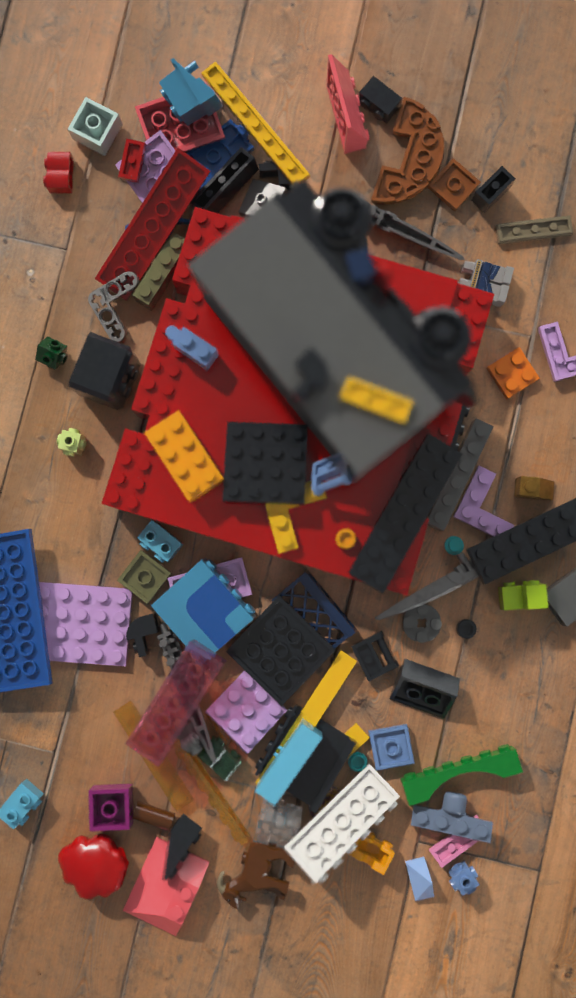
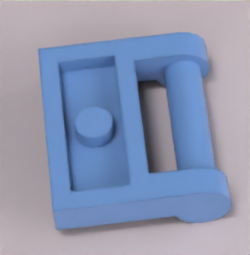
M340 453L312 464L311 488L315 496L322 495L324 491L339 485H347L353 482L351 466ZM341 474V476L321 484L322 481Z

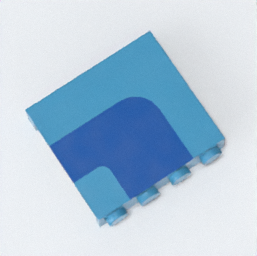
M207 558L199 561L151 605L201 664L207 661L256 617L255 609L249 603L246 604L242 600V594L228 584L230 583L229 579L224 574H220L216 570V564L210 559L207 560Z

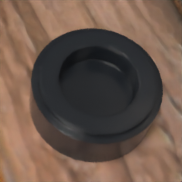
M463 619L458 622L456 631L460 637L470 639L476 634L477 628L473 621Z

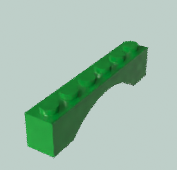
M509 744L499 746L498 750L495 751L484 750L479 752L478 756L472 757L468 755L461 757V761L458 762L447 761L442 763L441 767L434 768L431 766L424 768L423 772L417 774L415 772L405 774L400 780L408 805L411 806L428 801L444 782L463 773L487 772L503 778L523 773L516 749L513 746H509Z

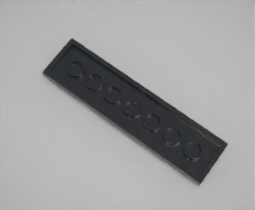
M429 433L426 434L350 567L348 574L384 594L460 460L462 453Z
M576 498L466 549L482 584L486 585L575 542Z

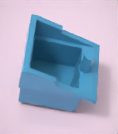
M174 58L170 60L175 70L159 82L162 87L160 92L164 99L168 101L171 106L170 109L180 123L184 121L188 126L205 115H212L223 107L215 92L200 78L196 79L191 75L192 72L199 68L196 61H193L184 68Z

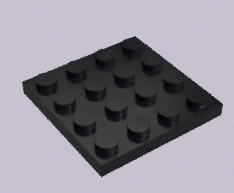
M227 422L222 501L304 505L308 424Z
M279 595L226 652L282 706L336 649Z

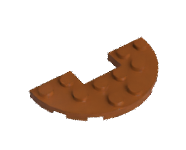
M403 98L393 129V135L410 138L401 168L396 169L382 165L371 198V203L396 204L415 197L431 184L440 170L444 156V137L441 126L434 114L425 109L423 104L411 98Z

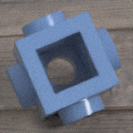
M465 861L455 864L448 871L452 878L449 880L455 892L459 890L462 896L473 893L477 886H479L476 880L479 877L473 866L468 867Z

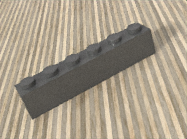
M477 418L472 421L458 450L462 453V456L427 516L429 519L428 526L440 532L445 530L494 426Z

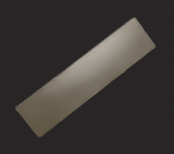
M571 215L501 223L495 226L497 244L572 236L573 234Z

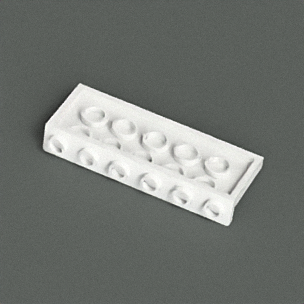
M368 764L284 847V850L312 880L311 883L313 885L317 881L321 884L329 876L326 872L331 867L335 869L343 861L341 856L345 852L349 855L357 847L355 842L359 838L364 840L371 833L369 828L374 823L377 826L385 818L382 814L386 810L391 812L398 805L396 800L400 796Z

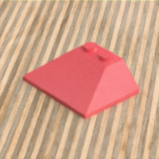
M156 837L123 911L176 936L200 887L209 861L189 853L185 861H180L176 866L178 871L171 880L168 878L167 881H162L167 841Z

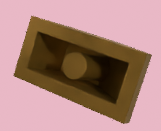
M528 476L516 478L514 497L553 501L554 481Z

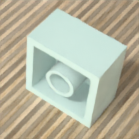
M85 97L69 125L68 131L73 140L105 156L123 124L118 113Z

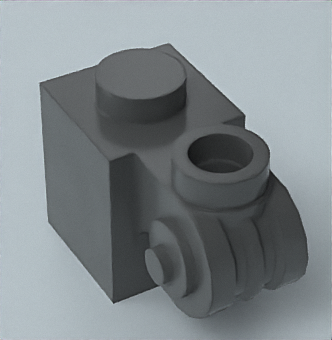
M191 721L175 733L180 740L181 748L187 753H191L192 756L199 753L202 747H204Z

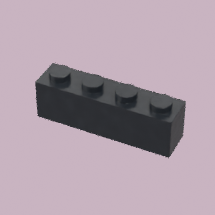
M240 147L191 201L193 209L198 207L219 213L259 170L255 157Z

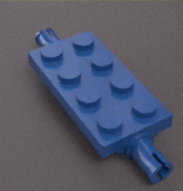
M230 119L221 126L225 135L224 139L192 149L186 153L211 171L199 191L240 147L248 153L254 151V146L248 139L249 132L243 125H236Z

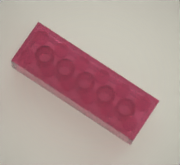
M197 640L189 641L125 744L159 767L172 750L227 660Z

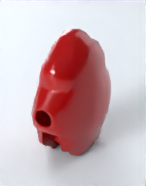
M98 833L92 838L80 835L72 843L63 847L58 854V862L62 870L64 882L73 885L79 897L91 900L96 896L107 898L113 892L119 890L123 885L130 863L126 858L124 849L117 847L113 838L103 833Z

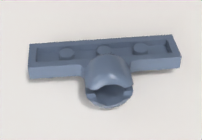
M446 792L441 809L414 805L411 825L490 843L493 822L466 815L467 797L456 792Z

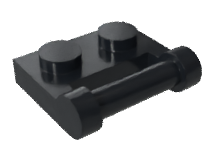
M382 631L351 646L368 682L399 666L383 638L384 634ZM374 641H377L387 662V665L384 667L371 644Z

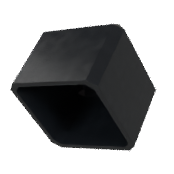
M90 332L87 335L72 372L68 387L81 397L119 410L124 407L126 399L131 394V387L138 377L141 363L131 347Z

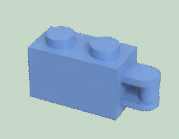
M175 326L167 327L166 335L172 341L174 348L208 371L219 355L217 349L185 327L182 330Z

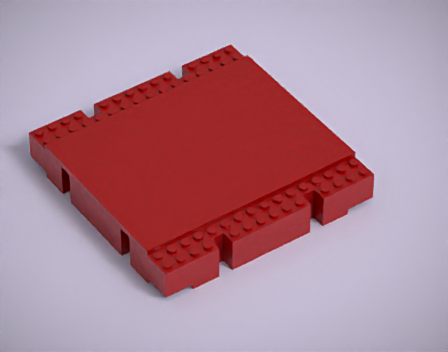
M195 207L172 278L177 293L185 295L187 298L185 303L166 298L131 410L138 417L148 420L145 432L179 410L224 478L227 422L305 423L205 301L188 267L189 263L245 218L235 215L229 217ZM370 255L376 269L382 262L390 269L393 274L390 286L415 314L420 313L424 309L446 307L456 310L466 319L471 328L472 342L469 352L460 362L459 368L467 376L474 367L494 293L459 284L458 280ZM175 326L179 330L185 327L217 349L219 355L208 371L174 348L172 341L166 335L167 327ZM458 402L453 403L438 415L435 420L355 484L352 482L347 485H339L325 491L326 499L288 509L298 545L297 549L278 553L265 504L223 502V482L192 503L189 502L146 434L126 428L101 504L364 583L348 574L350 567L426 434L429 433L451 446L462 404ZM309 427L305 483L312 481V464L331 456ZM341 474L322 481V483L341 476ZM428 518L424 521L386 590L408 595L429 523ZM342 529H350L356 535V542L349 549H342L336 543V535Z

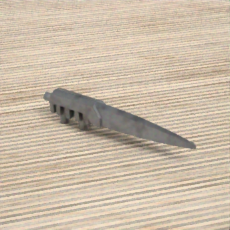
M369 204L372 211V225L386 232L392 231L445 255L465 260L462 255L446 244L396 218V214Z
M463 552L457 555V558L461 565L455 567L453 572L398 602L376 616L375 619L381 620L419 607L478 578L479 575L471 559L467 560Z
M163 623L159 625L162 634L158 635L157 638L160 640V648H163V656L167 658L166 664L170 666L171 671L169 672L172 675V682L174 687L178 688L187 713L205 750L215 763L216 757L191 683L193 679L176 634L172 630L169 631L167 624Z

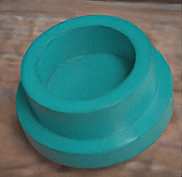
M451 536L446 539L444 547L450 555H458L463 551L464 543L460 537Z
M354 752L348 758V765L355 772H361L367 766V758L361 752Z

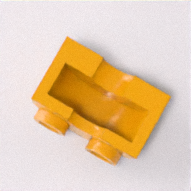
M371 832L364 840L359 838L355 842L357 847L349 855L360 862L367 863L372 869L384 875L395 854L392 850L394 845L387 840L380 841Z

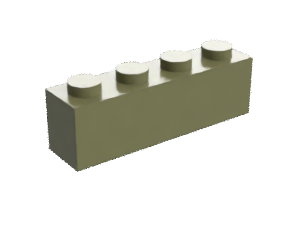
M172 232L133 293L136 302L151 311L173 278L185 240L183 237Z

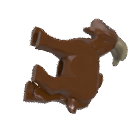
M265 833L264 836L255 837L249 845L248 852H243L241 864H244L242 873L227 883L223 882L225 871L219 874L217 888L232 908L237 909L241 902L247 901V898L241 896L240 892L266 890L275 893L278 898L285 900L289 881L274 878L269 874L274 860H284L290 868L294 867L295 861L284 850V847L289 842L273 843L268 833Z

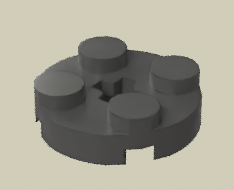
M423 604L405 611L403 615V630L413 641L420 643L429 642L439 634L442 627L439 613L430 605ZM419 618L422 620L426 619V626L424 628L422 626L417 627V620Z

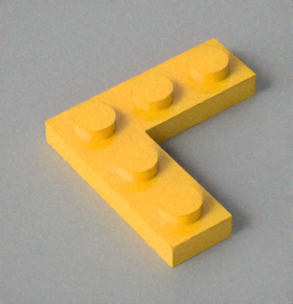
M312 481L305 483L304 505L326 499L325 491L319 496L313 494L311 488ZM265 504L278 553L297 549L298 545L288 509L301 505Z

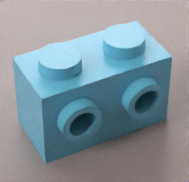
M151 520L137 537L141 541L139 544L147 551L149 549L153 550L156 553L154 556L162 563L164 561L170 562L184 545L154 520Z
M25 779L0 808V819L13 830L18 825L22 827L29 819L27 814L31 809L35 811L42 803L40 798L44 793L28 779Z

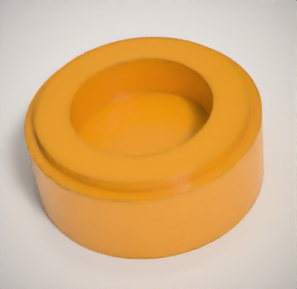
M342 529L336 535V543L342 549H349L356 542V535L350 529Z

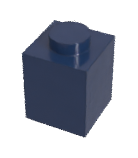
M368 247L345 255L346 266L355 284L358 283V286L370 283L371 279L375 276V270Z

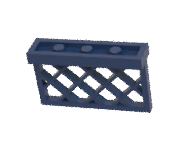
M309 570L272 599L273 602L279 595L281 597L291 596L290 605L293 607L294 597L304 598V608H293L296 611H303L304 619L306 612L317 613L316 623L309 624L316 626L315 630L317 631L318 627L329 628V636L325 639L329 643L335 642L332 645L334 648L348 637H351L357 630ZM299 582L305 587V595L294 594V587ZM307 598L317 601V610L306 609ZM319 613L327 614L330 617L329 625L318 624ZM332 628L340 629L344 636L340 639H331Z

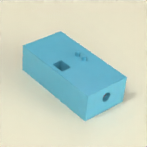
M302 719L284 746L278 747L280 752L273 754L275 759L258 781L255 792L275 806L322 739V732L305 719Z

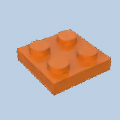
M520 347L486 368L506 399L540 379Z

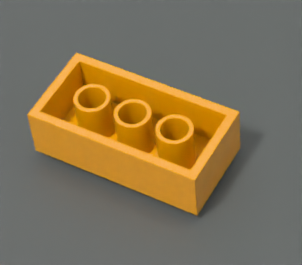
M179 410L144 432L189 502L192 503L224 481V478Z

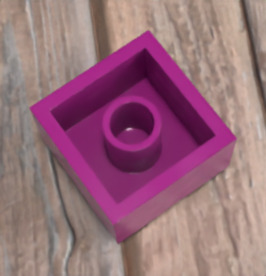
M133 784L93 785L89 789V830H130L134 823L132 819Z

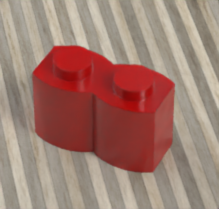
M48 152L47 158L44 159V166L47 170L46 176L43 177L44 187L47 188L49 193H72L74 158L71 152Z

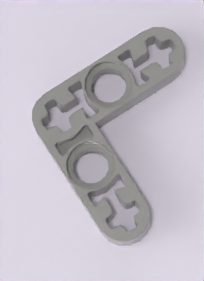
M127 271L91 292L88 297L89 304L107 335L116 342L125 339L126 329L112 307L111 302L138 286L139 278L133 272ZM127 276L134 277L133 285H124L123 287L126 289L123 291L122 285L118 281L120 280L121 283L127 281ZM113 284L117 285L119 289L118 294L115 296L109 293V287ZM95 295L101 296L102 299L100 300L102 306L107 305L108 307L98 311V308H101V306L99 305V303L93 302V300H95ZM105 311L112 313V320L109 322L103 319ZM116 321L117 324L114 326L117 330L121 329V337H114L113 333H115L113 327L108 328L107 325H111Z

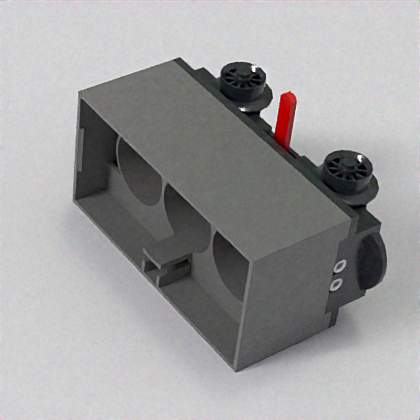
M295 180L291 184L292 190L283 197L280 192H277L189 263L188 267L205 301L304 423L308 424L309 429L330 455L340 453L351 466V475L355 484L435 420L438 415L453 403L458 402L470 408L478 404L476 393L472 388L473 383L459 368L460 362L468 354L471 346V328L461 314L450 308L436 307L428 310L424 309L420 313L415 314L390 286L393 274L383 262L377 266V269L374 267L375 276L371 279L370 283L358 286V283L355 284L349 276L345 255L368 247L366 236L369 234L372 225V211L367 200L357 191L347 188L332 189L321 196H317L305 181ZM312 347L326 362L328 368L327 385L322 393L314 387L315 392L306 401L302 399L298 402L292 396V392L306 377L295 368V362ZM348 377L413 401L405 424L340 400Z

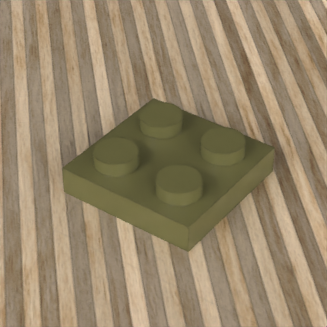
M140 550L117 581L145 603L149 604L172 573L143 550Z

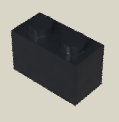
M374 75L359 92L360 105L364 109L370 110L378 120L384 121L386 124L401 107L402 97Z
M501 166L475 192L471 201L485 213L511 188L516 178Z

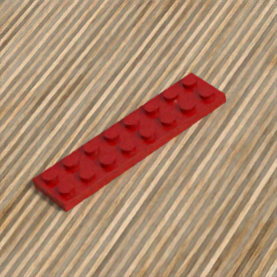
M177 148L95 279L104 285L129 271L135 273L140 282L211 171L180 148ZM127 276V281L121 283L120 280L118 281L122 285L123 291L126 289L123 287L124 285H133L134 277ZM113 284L109 287L110 290L118 294L119 289L117 285ZM134 289L121 297L127 301Z

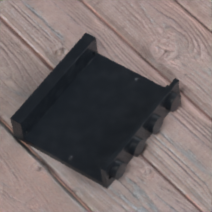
M298 704L294 708L289 707L285 714L287 720L284 725L280 723L276 729V739L274 742L270 740L265 749L267 752L265 758H260L255 766L258 769L255 773L256 776L262 773L303 708ZM322 719L315 726L322 732V739L286 789L287 792L310 806L309 810L314 813L318 811L357 742Z

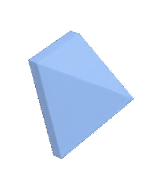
M424 856L405 861L415 902L434 897L433 885Z

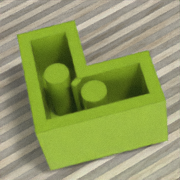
M539 580L522 581L523 585H515V582H504L503 586L498 587L500 610L549 608L546 584H540Z

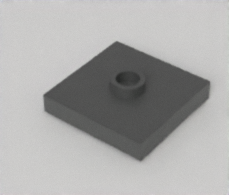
M252 179L239 209V214L248 217L277 192H280L284 197L287 193L286 187Z

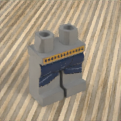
M479 259L475 263L465 261L461 273L470 275L469 280L460 278L458 283L494 293L492 305L501 307L506 301L514 268L493 265L489 262H482L483 260Z

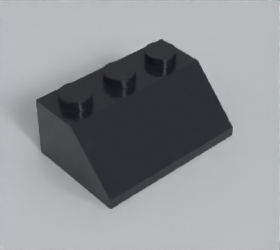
M404 659L389 699L445 719L458 697L460 678Z

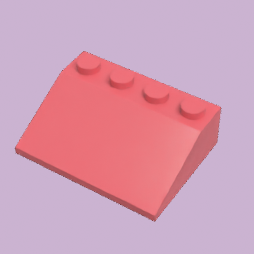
M332 54L328 55L326 87L344 153L366 149L369 133L363 126L365 119L363 112L359 111V96L354 93V78L350 77L348 69Z
M164 97L135 106L146 140L161 130L175 151L177 148H180L182 151L187 152L225 138L217 112L210 116L205 115L187 126L184 121L180 123L178 118L175 117L170 109L171 106Z

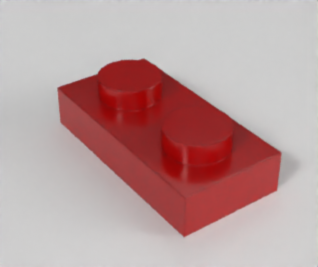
M126 138L118 175L120 179L139 183L147 146L145 142Z

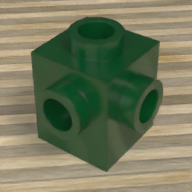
M47 336L38 344L35 360L56 370L61 364L63 365L66 362L68 346Z

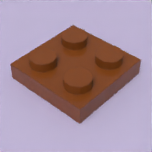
M452 158L427 188L456 212L479 187L481 181Z

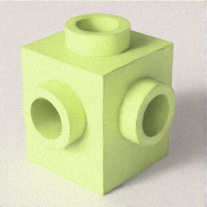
M69 428L68 431L62 430V433L57 437L58 449L62 450L63 454L67 456L82 455V451L86 447V437L80 434V430Z

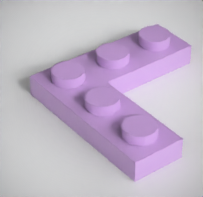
M558 322L539 326L538 332L553 381L556 382L576 376V356L568 357Z
M478 466L453 517L493 537L513 528L514 525L480 508L496 473Z

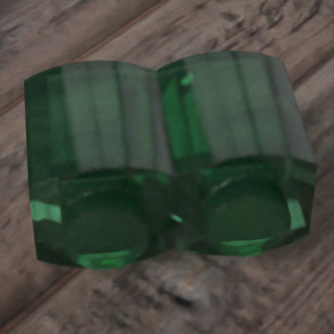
M213 735L210 740L216 762L214 763L204 747H202L197 756L223 780L227 781L242 764V755L234 748L232 750L226 746L227 742L221 736L216 737Z

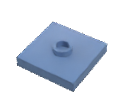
M407 724L369 730L376 771L415 764Z

